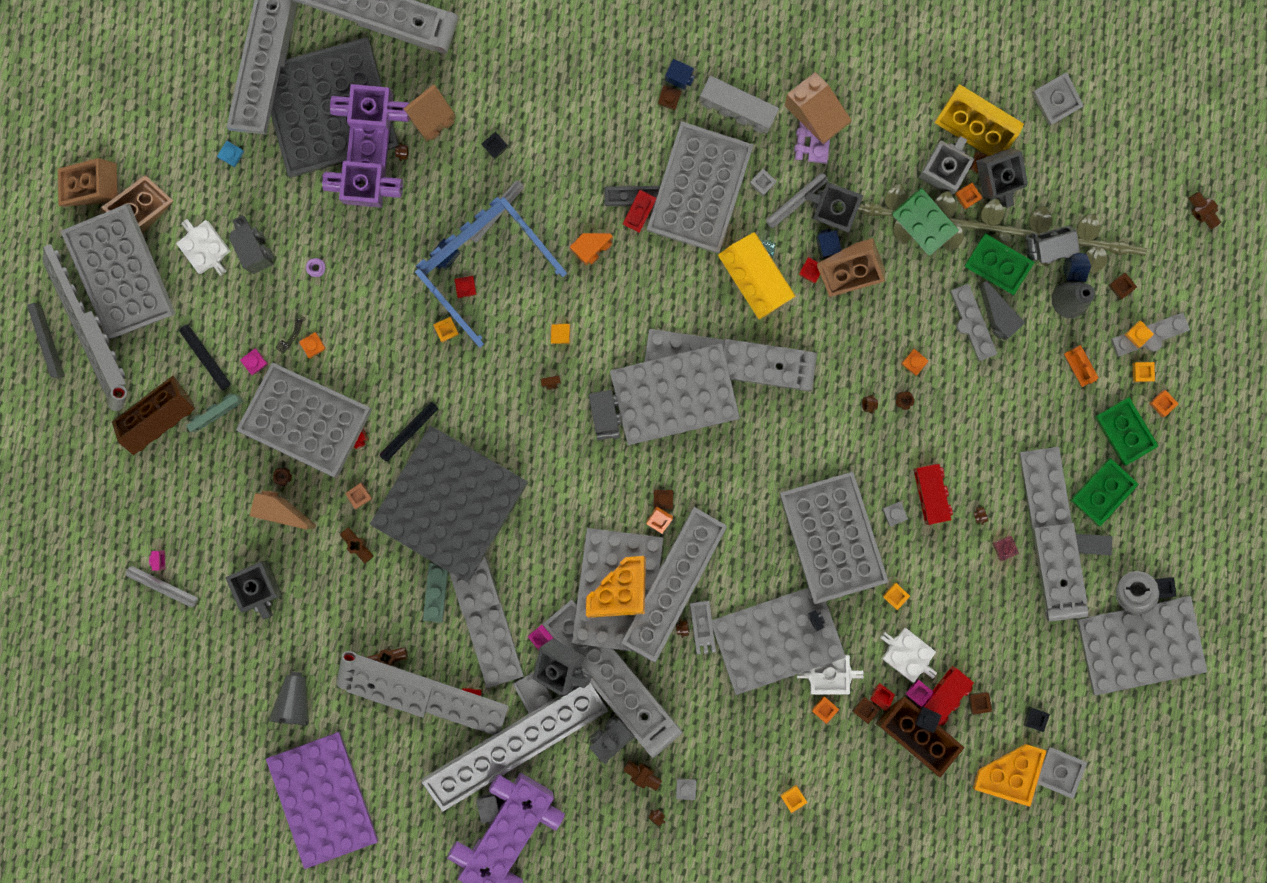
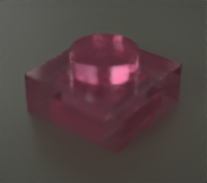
M1012 536L992 543L999 561L1019 554Z

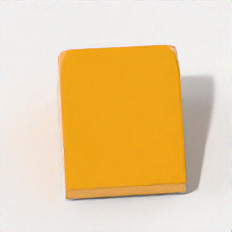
M570 324L551 325V344H570Z

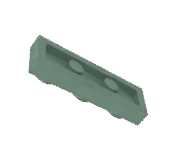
M229 394L222 399V403L214 404L206 409L207 412L203 415L199 414L191 418V422L186 427L190 432L196 433L243 403V399L240 395Z
M429 563L423 621L443 622L448 571L435 563Z

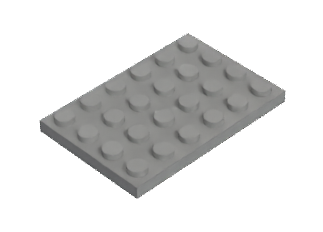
M681 121L646 231L719 254L753 144Z
M125 204L61 231L108 340L176 314L130 204Z
M722 343L610 371L628 445L740 419Z
M272 362L236 431L337 479L373 409Z
M854 472L779 493L813 604L889 582Z
M587 528L572 644L633 651L620 644L635 615L588 618L586 616V596L591 591L594 592L601 585L600 582L611 571L613 572L625 557L644 556L646 558V596L660 569L662 537Z
M809 588L712 620L713 631L735 695L846 658L826 601L813 604ZM814 610L817 613L820 612L825 620L823 624L825 628L817 632L807 616L808 613Z
M1191 596L1158 602L1151 611L1145 614H1132L1123 609L1077 619L1092 693L1095 696L1208 672Z

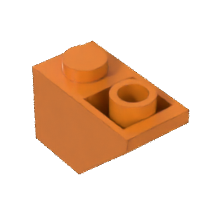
M583 233L570 246V250L586 266L589 263L592 265L598 260V254L602 250L607 251L612 246L613 236L610 233Z

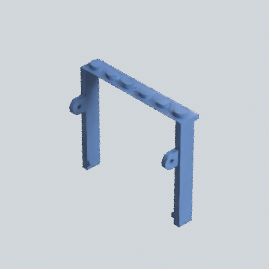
M496 197L489 203L491 207L486 212L482 209L474 216L476 220L473 223L467 222L460 228L462 231L457 236L451 235L445 240L447 245L442 249L438 246L430 253L432 257L428 261L423 259L415 266L417 268L415 273L479 348L484 345L481 341V335L477 336L425 275L502 210H507L555 268L556 271L554 272L556 274H560L561 277L567 274L505 197L501 199Z

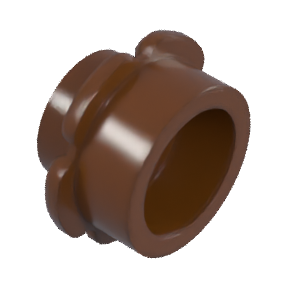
M402 142L399 143V146L395 147V156L400 161L408 160V144H402Z
M900 392L896 396V405L899 408L908 410L910 406L914 405L915 400L910 392Z
M873 395L863 398V411L872 414L874 410H877L878 400Z
M277 468L274 471L273 481L279 484V486H286L292 480V475L288 468Z
M976 507L977 511L973 512L976 522H981L984 525L985 522L989 521L984 507Z
M680 619L679 623L676 624L677 635H681L682 638L689 636V626L687 620L682 621Z
M658 809L650 811L651 813L648 818L655 825L660 827L662 823L665 824V815Z

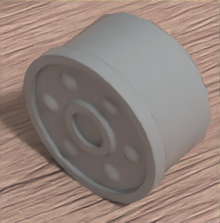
M1129 572L1118 583L1116 589L1117 601L1129 613H1148L1158 603V585L1154 578L1145 572Z

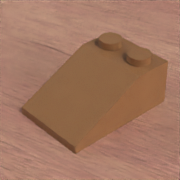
M816 72L786 96L785 107L822 144H825L852 121L829 85Z
M434 84L403 108L413 126L426 141L436 139L440 134L439 131L444 127L447 129L452 126L456 118Z
M96 158L58 169V205L61 207L106 204L118 195L117 163Z
M145 175L102 206L101 214L125 204H130L140 230L144 234L173 203V200Z
M874 238L855 243L817 264L829 297L885 282V268Z
M262 490V493H255L250 511L251 517L302 529L316 528L314 522L284 497H279L278 492Z

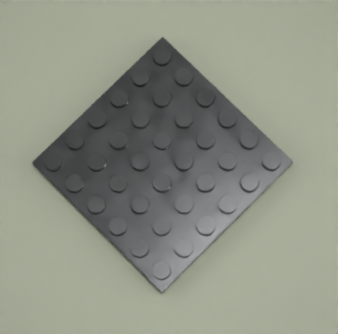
M368 37L285 60L284 67L280 68L271 117L289 178L339 165L343 161H347L350 126L347 123V116L331 115L330 102L332 96L349 97L351 84L383 87ZM392 121L390 124L388 150L399 146Z
M430 425L373 517L370 525L469 583L529 482Z

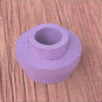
M319 258L310 259L306 264V271L312 277H320L325 272V263ZM314 265H319L318 271L313 270Z

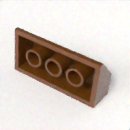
M171 376L112 421L117 442L133 456L139 451L144 450L149 443L158 439L169 428H173L182 418L189 416L195 409L192 399L174 376Z
M904 696L890 706L875 724L930 771L941 778L965 747L939 725H937L934 733L915 725L914 723L920 709Z

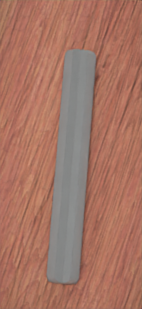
M820 173L767 218V224L771 228L777 226L807 200L805 198L808 192L815 193L828 182L826 175Z
M516 180L502 197H505L511 204L524 189L523 184ZM505 209L470 237V239L477 243Z
M133 566L129 567L125 573L127 577L189 607H194L198 601L197 597Z

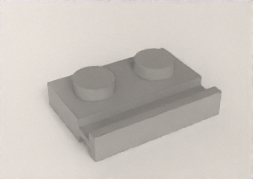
M534 672L513 683L529 714L553 700L548 688L533 680Z

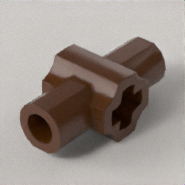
M1200 191L1188 198L1194 206L1191 211L1196 220L1200 223L1205 222L1209 229H1213L1221 223V220L1216 215L1218 205L1210 198L1205 199Z
M350 527L340 533L342 539L348 544L347 550L349 553H355L364 564L374 557L366 547L367 542L363 537L358 538ZM353 542H360V549H354L353 546L355 544Z
M406 647L395 650L388 648L380 651L379 654L371 655L367 658L391 666L396 661L407 659L408 653ZM386 654L391 655L389 663L388 660L383 659V656Z
M628 760L623 769L625 773L632 776L630 780L634 784L644 789L648 786L657 791L662 782L660 778L653 775V769L641 762L637 765Z

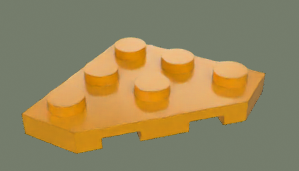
M644 556L625 557L620 562V565L600 582L601 585L594 592L591 591L586 596V616L590 618L645 614L646 558Z
M1028 744L1022 745L978 769L973 789L1030 807L1046 750Z

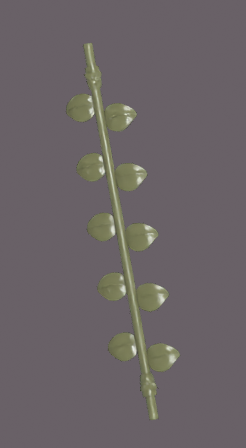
M902 184L894 185L885 196L887 208L869 202L860 204L858 211L863 212L867 216L885 215L894 217L891 213L908 199L907 192ZM949 191L943 192L934 201L948 218L956 210V202ZM993 199L987 202L981 210V220L983 223L949 218L959 231L946 241L943 246L946 250L952 252L964 239L962 228L994 232L991 237L1011 248L1012 241L1009 235L1020 237L1030 235V238H1032L1031 234L1036 233L1040 238V234L1046 232L1051 227L1052 216L1047 207L1042 206L1037 208L1029 218V228L1031 230L1000 226L998 224L1004 218V209L998 199ZM1095 214L1086 215L1077 225L1076 231L1078 237H1080L1078 238V245L1091 247L1085 254L1088 256L1091 264L1090 272L1096 274L1107 263L1108 259L1105 250L1118 255L1130 253L1145 256L1147 254V248L1129 246L1124 241L1103 242L1093 240L1098 236L1101 229ZM896 220L893 225L894 236L899 243L905 244L912 236ZM1041 263V264L1044 265V266H1049L1051 263Z

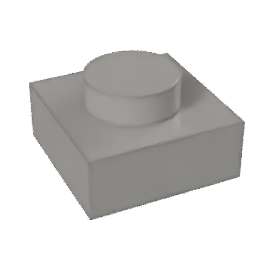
M762 169L749 184L764 196L777 181Z
M901 502L882 508L889 526L908 520Z
M677 778L676 799L695 800L696 779Z

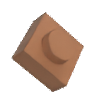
M363 483L358 484L345 493L355 509L360 508L373 499Z

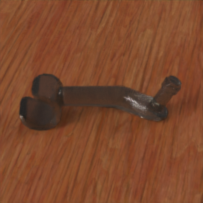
M305 317L296 319L294 331L287 342L281 340L277 344L276 349L282 354L291 349V344L301 331L302 322L306 320Z

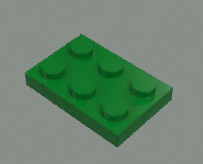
M922 188L918 189L891 213L929 256L959 231Z
M984 233L964 267L1010 294L1015 295L1035 262Z
M1126 397L1094 416L1123 466L1129 465L1159 447L1130 397Z
M1108 458L1070 501L1097 526H1101L1139 484L1115 461Z

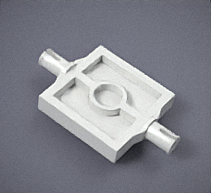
M188 219L184 220L181 224L188 233L176 244L198 274H202L213 267L220 276L226 273L220 262L231 251L210 222L205 220L199 226L193 227Z
M904 628L899 636L894 639L886 632L881 635L880 638L889 644L886 653L881 659L912 683L923 672L932 679L935 677L934 675L937 672L928 665L936 651L912 632Z
M845 655L846 658L799 673L804 675H797V679H809L811 694H850L852 678L863 679V675H856L863 674V670L852 671L850 655Z

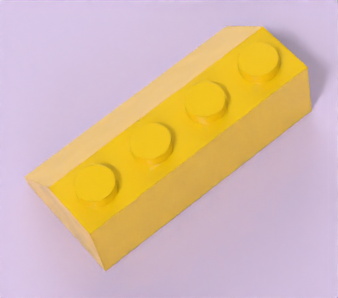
M960 84L934 122L959 138L961 136L967 140L966 143L987 156L1009 149L1021 133L1024 123Z
M755 232L718 254L758 319L766 317L796 297Z

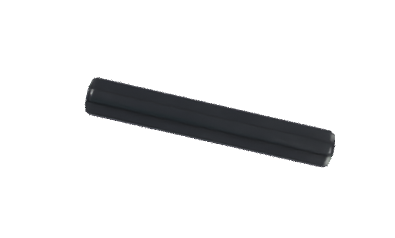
M189 325L182 326L179 332L219 388L221 390L227 389L231 385L230 381Z
M430 402L380 453V457L384 461H388L438 410V406Z

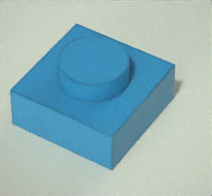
M226 141L217 157L236 167L245 151Z

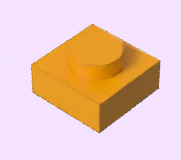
M451 316L433 324L442 343L459 335Z
M1138 321L1124 335L1137 348H1141L1154 334L1142 321Z
M1154 362L1133 363V382L1155 381Z
M894 583L882 597L898 610L910 595L897 583Z
M797 785L780 795L791 813L808 803Z

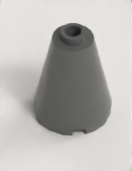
M1066 281L1059 284L1052 294L1054 310L1067 319L1080 317L1087 311L1094 299V288L1089 284L1075 281Z
M290 672V675L285 676L270 714L269 722L308 726L306 677H302V673Z

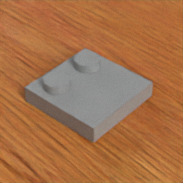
M1067 72L1031 92L1049 126L1084 106Z
M1049 746L1037 784L1073 799L1087 762Z

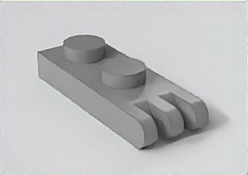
M709 600L690 603L696 653L700 655V647L703 646L704 654H707L709 645H711L712 653H715L716 648Z

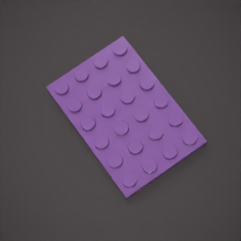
M340 731L266 758L304 869L379 841Z

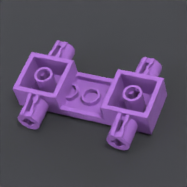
M354 84L350 86L349 97H331V115L347 116L350 132L347 161H343L342 173L324 172L322 181L324 191L340 192L339 200L343 204L382 208L383 196L402 197L403 179L385 177L391 121L409 122L410 119L403 108L410 103L393 101V93L390 88ZM365 181L366 185L364 187H360V184H363V182Z
M521 772L514 783L498 774L491 783L489 792L503 801L500 804L498 814L483 838L478 839L473 849L456 841L447 855L448 860L461 867L458 871V880L463 883H523V879L509 870L538 823L541 822L553 830H557L565 816V813L550 805L554 799L551 790ZM528 800H530V803H529V804H528V803H527V804H524V803H523V801L527 802Z

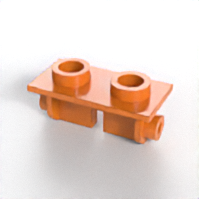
M1081 345L1064 353L1081 387L1097 381L1099 377Z

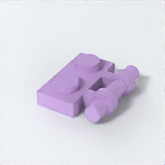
M799 122V128L796 131L798 136L797 145L794 147V152H796L795 160H803L804 153L808 154V162L827 164L830 140L822 144ZM805 137H811L809 147L804 146Z

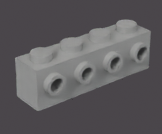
M709 76L699 99V102L708 109L714 108L725 117L731 116L742 125L748 124L759 133L765 132L768 134L779 110L778 107L712 76Z

